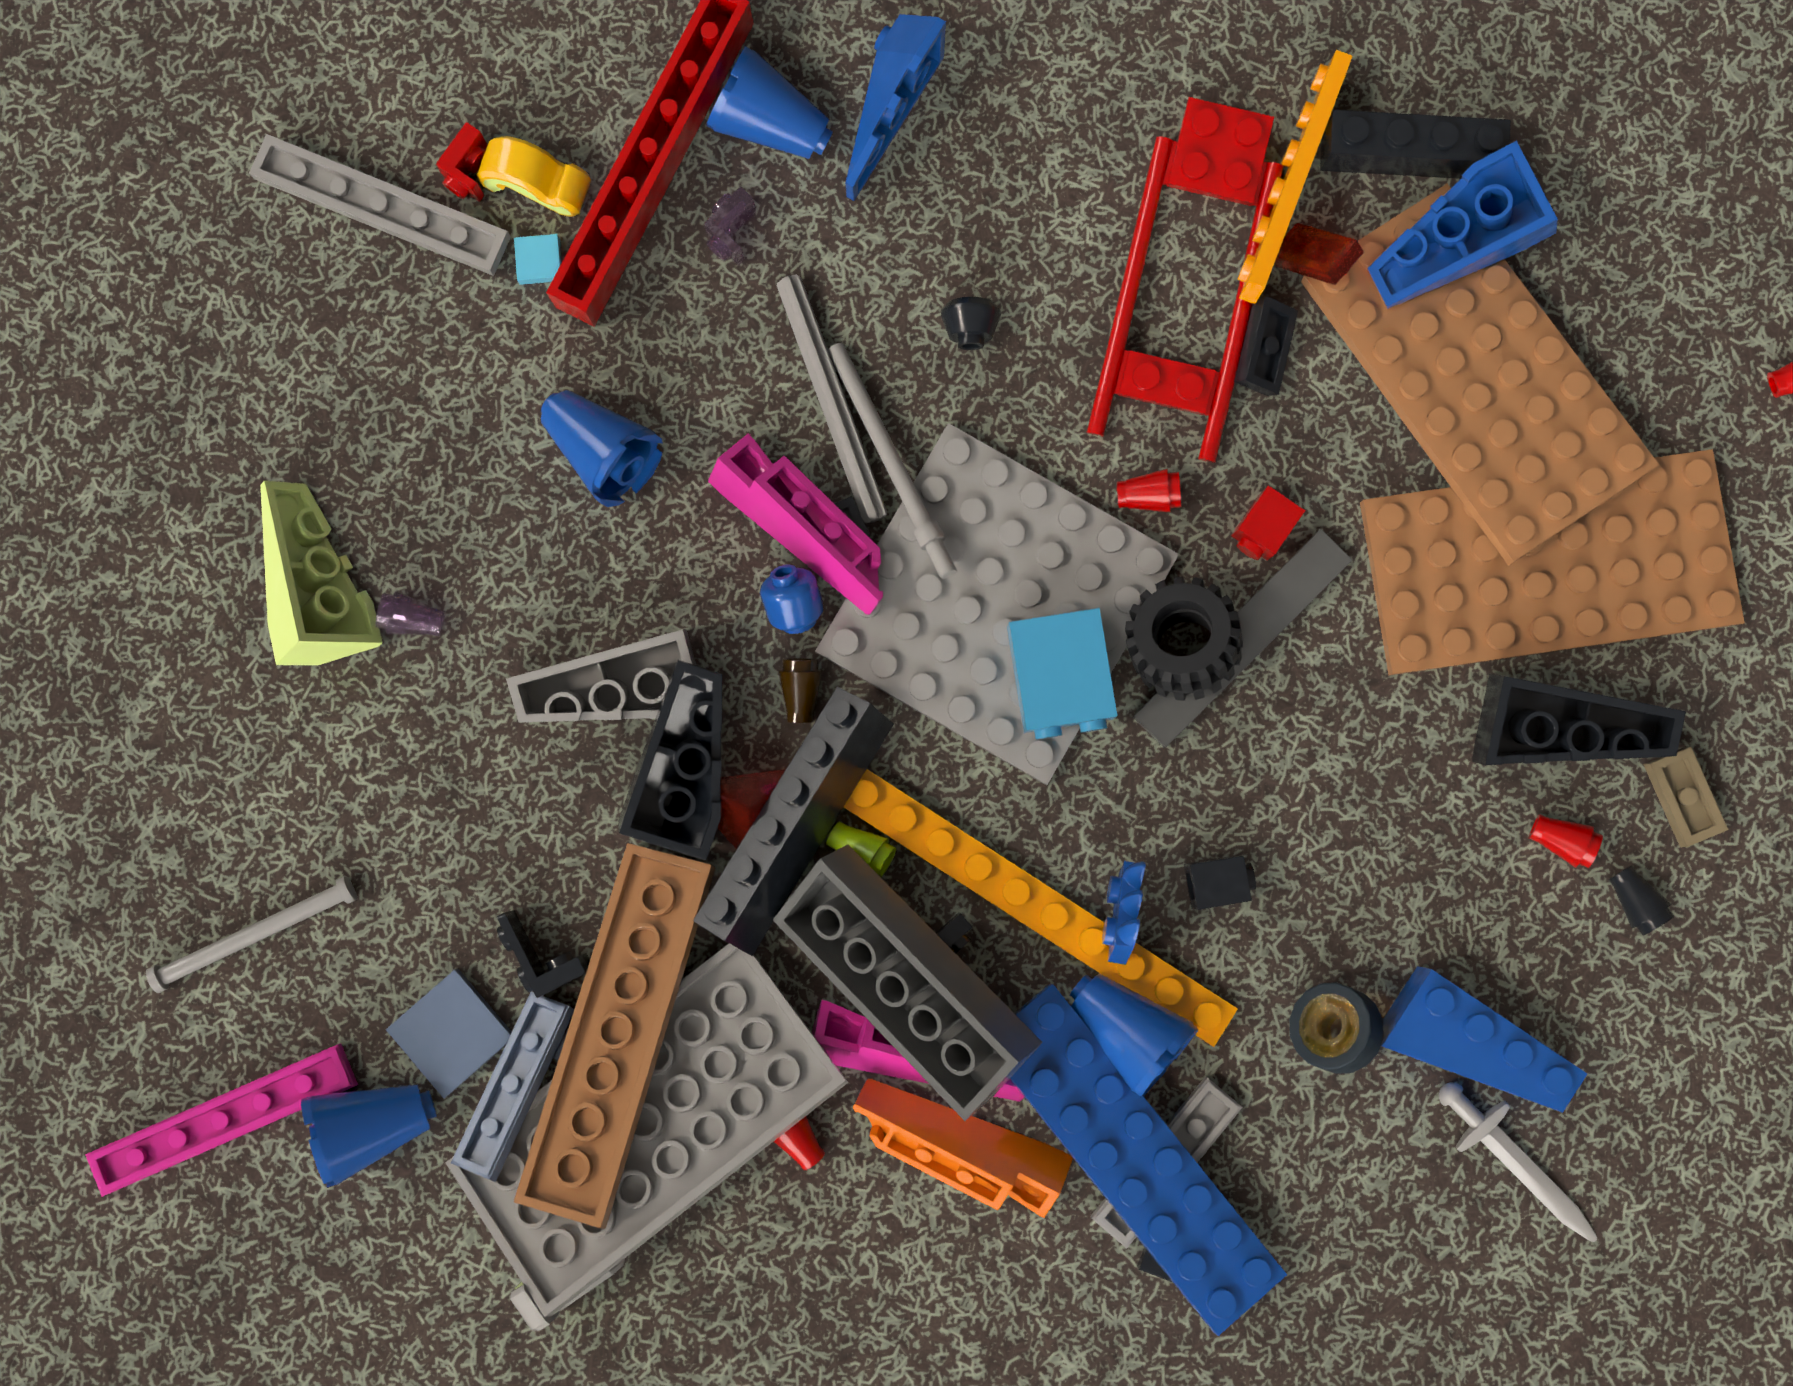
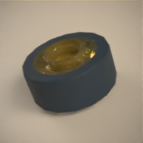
M1337 982L1320 983L1306 990L1295 1003L1289 1019L1290 1038L1296 1052L1308 1064L1335 1074L1353 1073L1366 1067L1378 1054L1384 1038L1383 1019L1377 1005L1365 993ZM1340 1018L1342 1021L1341 1032L1337 1037L1332 1038L1331 1026L1336 1019Z

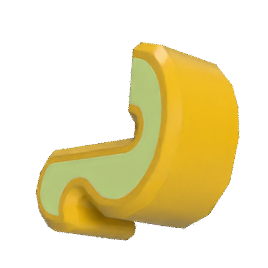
M510 136L496 137L489 141L477 173L479 182L491 192L504 190L505 187H508L542 206L568 217L580 214L591 183L589 174L573 163H561L539 146Z

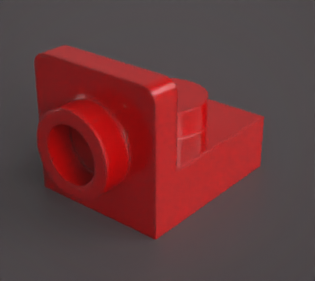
M467 122L435 165L445 178L442 184L449 191L463 200L467 195H470L480 202L485 195L478 183L470 178L468 174L470 172L476 173L479 170L488 144L481 131Z

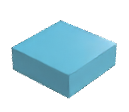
M558 234L514 238L518 283L523 285L552 282L562 263L561 243Z

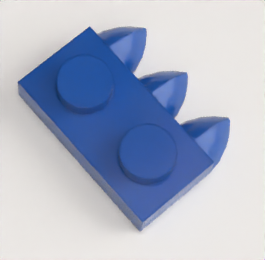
M1124 861L1118 877H1110L1107 903L1114 904L1113 917H1106L1102 936V944L1109 945L1108 962L1126 965L1135 946L1140 927V920L1137 917L1143 897V891L1140 890L1146 867L1144 861L1136 863Z

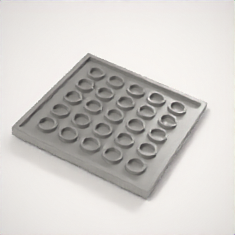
M948 423L913 484L932 521H938L946 537L943 543L957 572L948 578L941 579L927 550L920 548L914 536L916 528L902 502L877 544L880 547L881 553L878 578L879 591H883L882 600L870 615H867L846 598L815 652L1044 785H1048L1079 731L1080 726L1061 727L1062 736L1038 740L1035 739L1034 732H1023L1007 633L1008 623L1100 608L1111 674L1127 646L1126 639L1128 638L1125 626L1126 621H1132L1129 614L1132 605H1142L1140 595L1146 589L1151 594L1157 591L1155 584L1165 580L1179 554Z

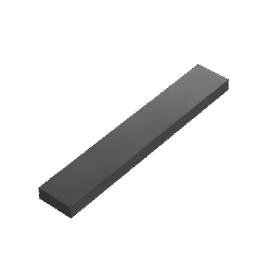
M1322 529L1317 531L1238 611L1243 638V647L1241 648L1242 659L1240 665H1234L1235 675L1232 679L1227 681L1223 678L1221 680L1222 689L1216 693H1213L1210 688L1203 690L1205 698L1195 700L1194 693L1186 694L1185 701L1175 700L1173 692H1169L1167 697L1156 693L1133 718L1163 748H1166L1317 597L1352 559Z

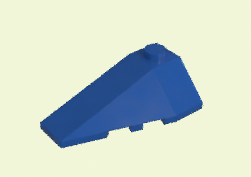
M900 14L892 27L886 25L882 29L876 40L874 49L877 52L845 183L846 196L852 201H855L944 59L946 21L939 17Z
M1517 140L1473 163L1462 174V178L1444 196L1441 195L1430 206L1431 209L1411 229H1407L1368 267V271L1387 309L1511 257L1556 234L1558 219Z

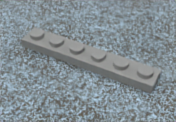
M266 134L249 171V174L257 181L492 276L495 275L511 238L508 231L268 134Z

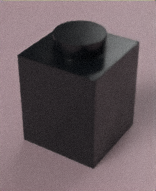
M1236 855L1184 864L1191 909L1201 910L1252 901L1250 891L1256 890V878L1252 864H1245L1244 856Z

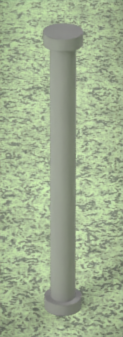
M343 876L336 880L335 886L163 967L155 965L146 970V978L150 987L156 993H161L167 990L169 983L336 904L343 901L349 904L357 900V894L351 880L347 876Z

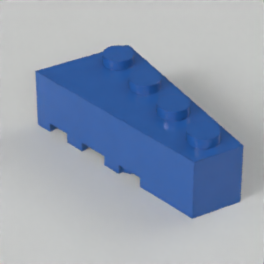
M1417 966L1383 1018L1384 1038L1381 1043L1382 1047L1562 1113L1587 1076L1586 1072L1429 968Z

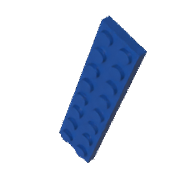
M1049 984L1014 1013L1043 1043L1014 1073L1010 1080L1211 1331L1219 1336L1287 1274L1144 1096L1140 1097L1135 1092H1132L1090 1029L1053 984Z

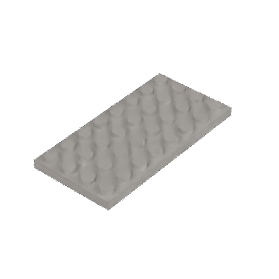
M727 944L681 980L606 1229H600L513 1202L552 1080L537 1091L496 1182L452 1164L453 1157L445 1163L514 1271L525 1285L543 1316L551 1317L835 1094L848 1081L755 955L751 956L733 945Z

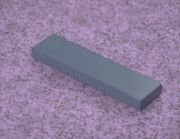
M530 992L451 1161L452 1164L491 1181H497L574 1013L573 1008L544 996L536 998L534 992Z

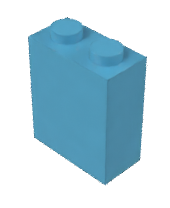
M1100 608L1009 622L1007 633L1023 732H1034L1035 739L1038 740L1062 736L1061 727L1079 725L1081 733L1107 729L1106 720L1116 718L1117 710Z

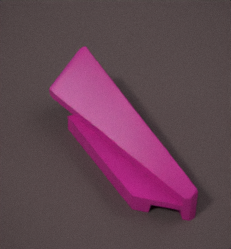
M749 434L745 435L718 457L708 482L722 496L861 611L870 615L883 598V591H879L878 568L881 564L880 547L789 459L783 456L773 464Z
M821 1001L812 1028V1034L836 1066L929 1084L866 1017L829 1001ZM1010 1079L993 1096L1019 1102L1024 1098Z

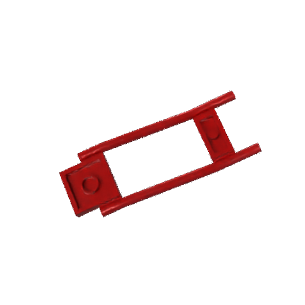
M1189 97L1178 140L1173 141L1167 137H1156L1089 420L1088 434L1104 437L1113 396L1117 394L1118 396L1194 414L1207 415L1208 420L1198 459L1211 463L1216 462L1253 304L1239 298L1245 282L1239 281L1219 372L1140 352L1127 351L1125 346L1163 185L1248 206H1256L1245 258L1247 254L1255 256L1259 243L1252 241L1262 215L1270 217L1274 205L1267 203V199L1276 178H1281L1284 168L1279 163L1264 162L1274 116Z

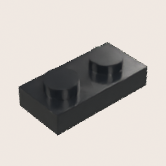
M1266 295L1260 296L1256 304H1252L1235 383L1266 396L1279 395L1298 310Z

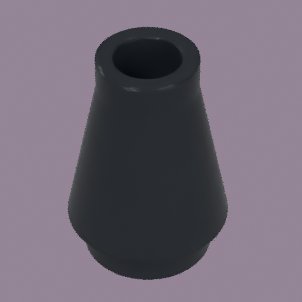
M1632 865L1608 879L1615 889L1631 928L1637 927L1643 936L1675 917L1668 908L1672 904L1640 876Z

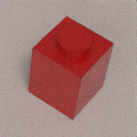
M1268 485L1258 495L1231 536L1239 541L1236 546L1242 553L1254 560H1259L1260 557H1263L1268 561L1277 553L1305 510Z

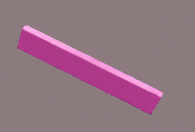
M340 1043L87 1153L85 1156L100 1194L103 1197L302 1110L301 1099L314 1095L341 1093L357 1086L358 1083L343 1046Z

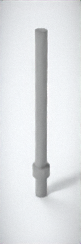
M837 343L832 345L828 349L830 358L916 528L914 536L920 548L927 550L941 579L952 576L957 572V569L943 543L946 537L938 521H932L844 344Z

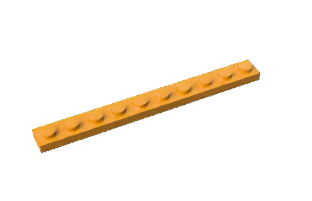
M866 769L844 805V808L1098 973L1190 1020L1199 1029L1196 1036L1211 1046L1215 1047L1238 1010L1235 1006L1137 943H1135L1126 965L1108 962L1109 945L1102 944L1105 922L868 769Z

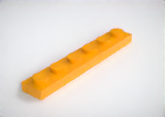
M1336 50L1329 65L1326 66L1320 63L1310 87L1311 90L1317 92L1314 102H1305L1296 123V127L1303 129L1299 141L1291 139L1281 163L1288 167L1285 178H1276L1267 199V203L1274 205L1270 217L1262 215L1252 241L1259 243L1255 256L1247 254L1237 280L1245 282L1239 296L1242 300L1256 304L1266 287L1353 57L1352 55Z

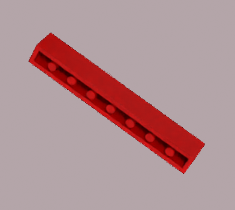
M700 0L546 291L555 308L595 327L754 25L750 1Z

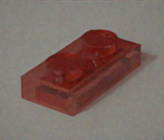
M1296 223L1284 236L1274 264L1279 268L1336 285L1348 273L1364 251L1356 239Z

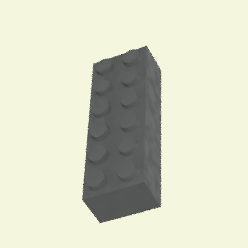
M849 845L820 858L773 919L786 935L964 1121L990 1101L1043 1043Z

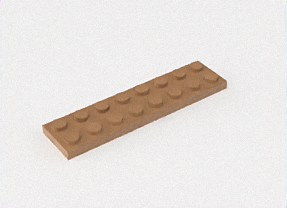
M627 843L513 1201L514 1203L600 1229H606L698 928V924L693 920L707 898L716 869L711 864Z

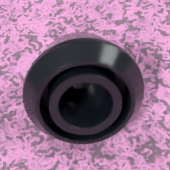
M982 297L956 298L950 300L941 310V318L949 339L958 343V348L963 350L982 349L984 343L993 338L1001 317V311L992 300Z

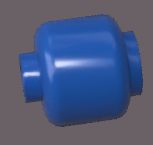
M782 565L775 568L761 585L760 597L769 622L773 627L786 633L798 634L811 629L823 612V600L815 576L809 570L796 568L794 565Z

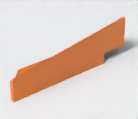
M873 1079L866 1080L853 1106L855 1112L867 1116L872 1124L869 1136L877 1148L996 1210H999L1009 1195L1037 1215L1045 1218L1061 1193L1073 1160L1071 1155L1044 1142L973 1116L964 1121L952 1108Z

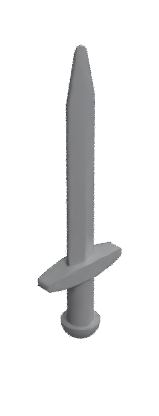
M1454 1082L1444 1084L1439 1090L1440 1103L1443 1106L1449 1105L1469 1125V1128L1456 1144L1457 1150L1463 1152L1481 1141L1564 1225L1587 1240L1595 1242L1597 1236L1579 1207L1498 1126L1510 1109L1509 1104L1506 1101H1502L1482 1113L1462 1093L1463 1087L1460 1084Z

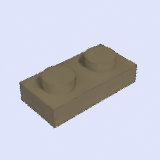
M1692 747L1679 749L1677 756L1659 757L1643 764L1680 847H1689L1728 830Z

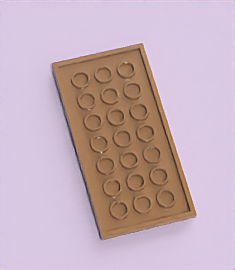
M1447 183L1305 274L1301 283L1509 566L1659 466V463L1505 259L1387 309L1368 271V267L1407 229H1411L1431 209L1430 206L1441 195L1444 196L1451 189Z
M1713 449L1655 457L1659 466L1509 566L1451 487L1362 500L1360 507L1388 675L1744 624Z

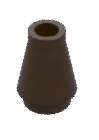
M782 659V670H778L787 711V722H814V709L823 671L818 670V659Z

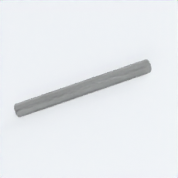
M797 274L786 276L777 283V289L860 515L865 523L879 521L887 515V510L801 277Z

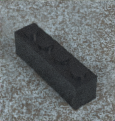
M1332 110L1321 139L1320 171L1461 179L1462 174L1473 163L1510 144L1511 120Z

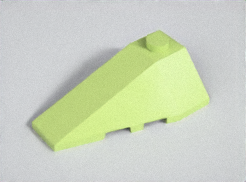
M263 481L261 484L267 622L276 665H321L379 647L382 644V638L374 603L366 590L358 593L346 573L353 568L347 555L337 557L329 543L327 536L331 531V527L308 486L300 483Z

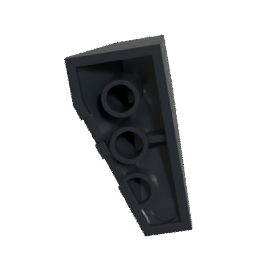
M677 660L618 820L619 834L703 860L707 859L721 819V673Z

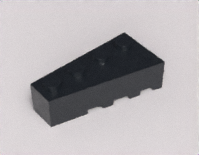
M1489 674L1472 762L1487 766L1510 763L1528 764L1551 761H1590L1593 759L1677 756L1686 711Z

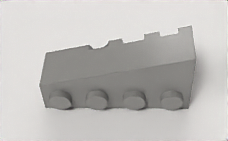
M682 629L506 678L519 723L656 719L677 660L694 665L697 664L687 629Z

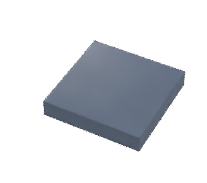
M459 969L453 970L386 1029L443 1098L448 1097L503 1049L512 1033Z

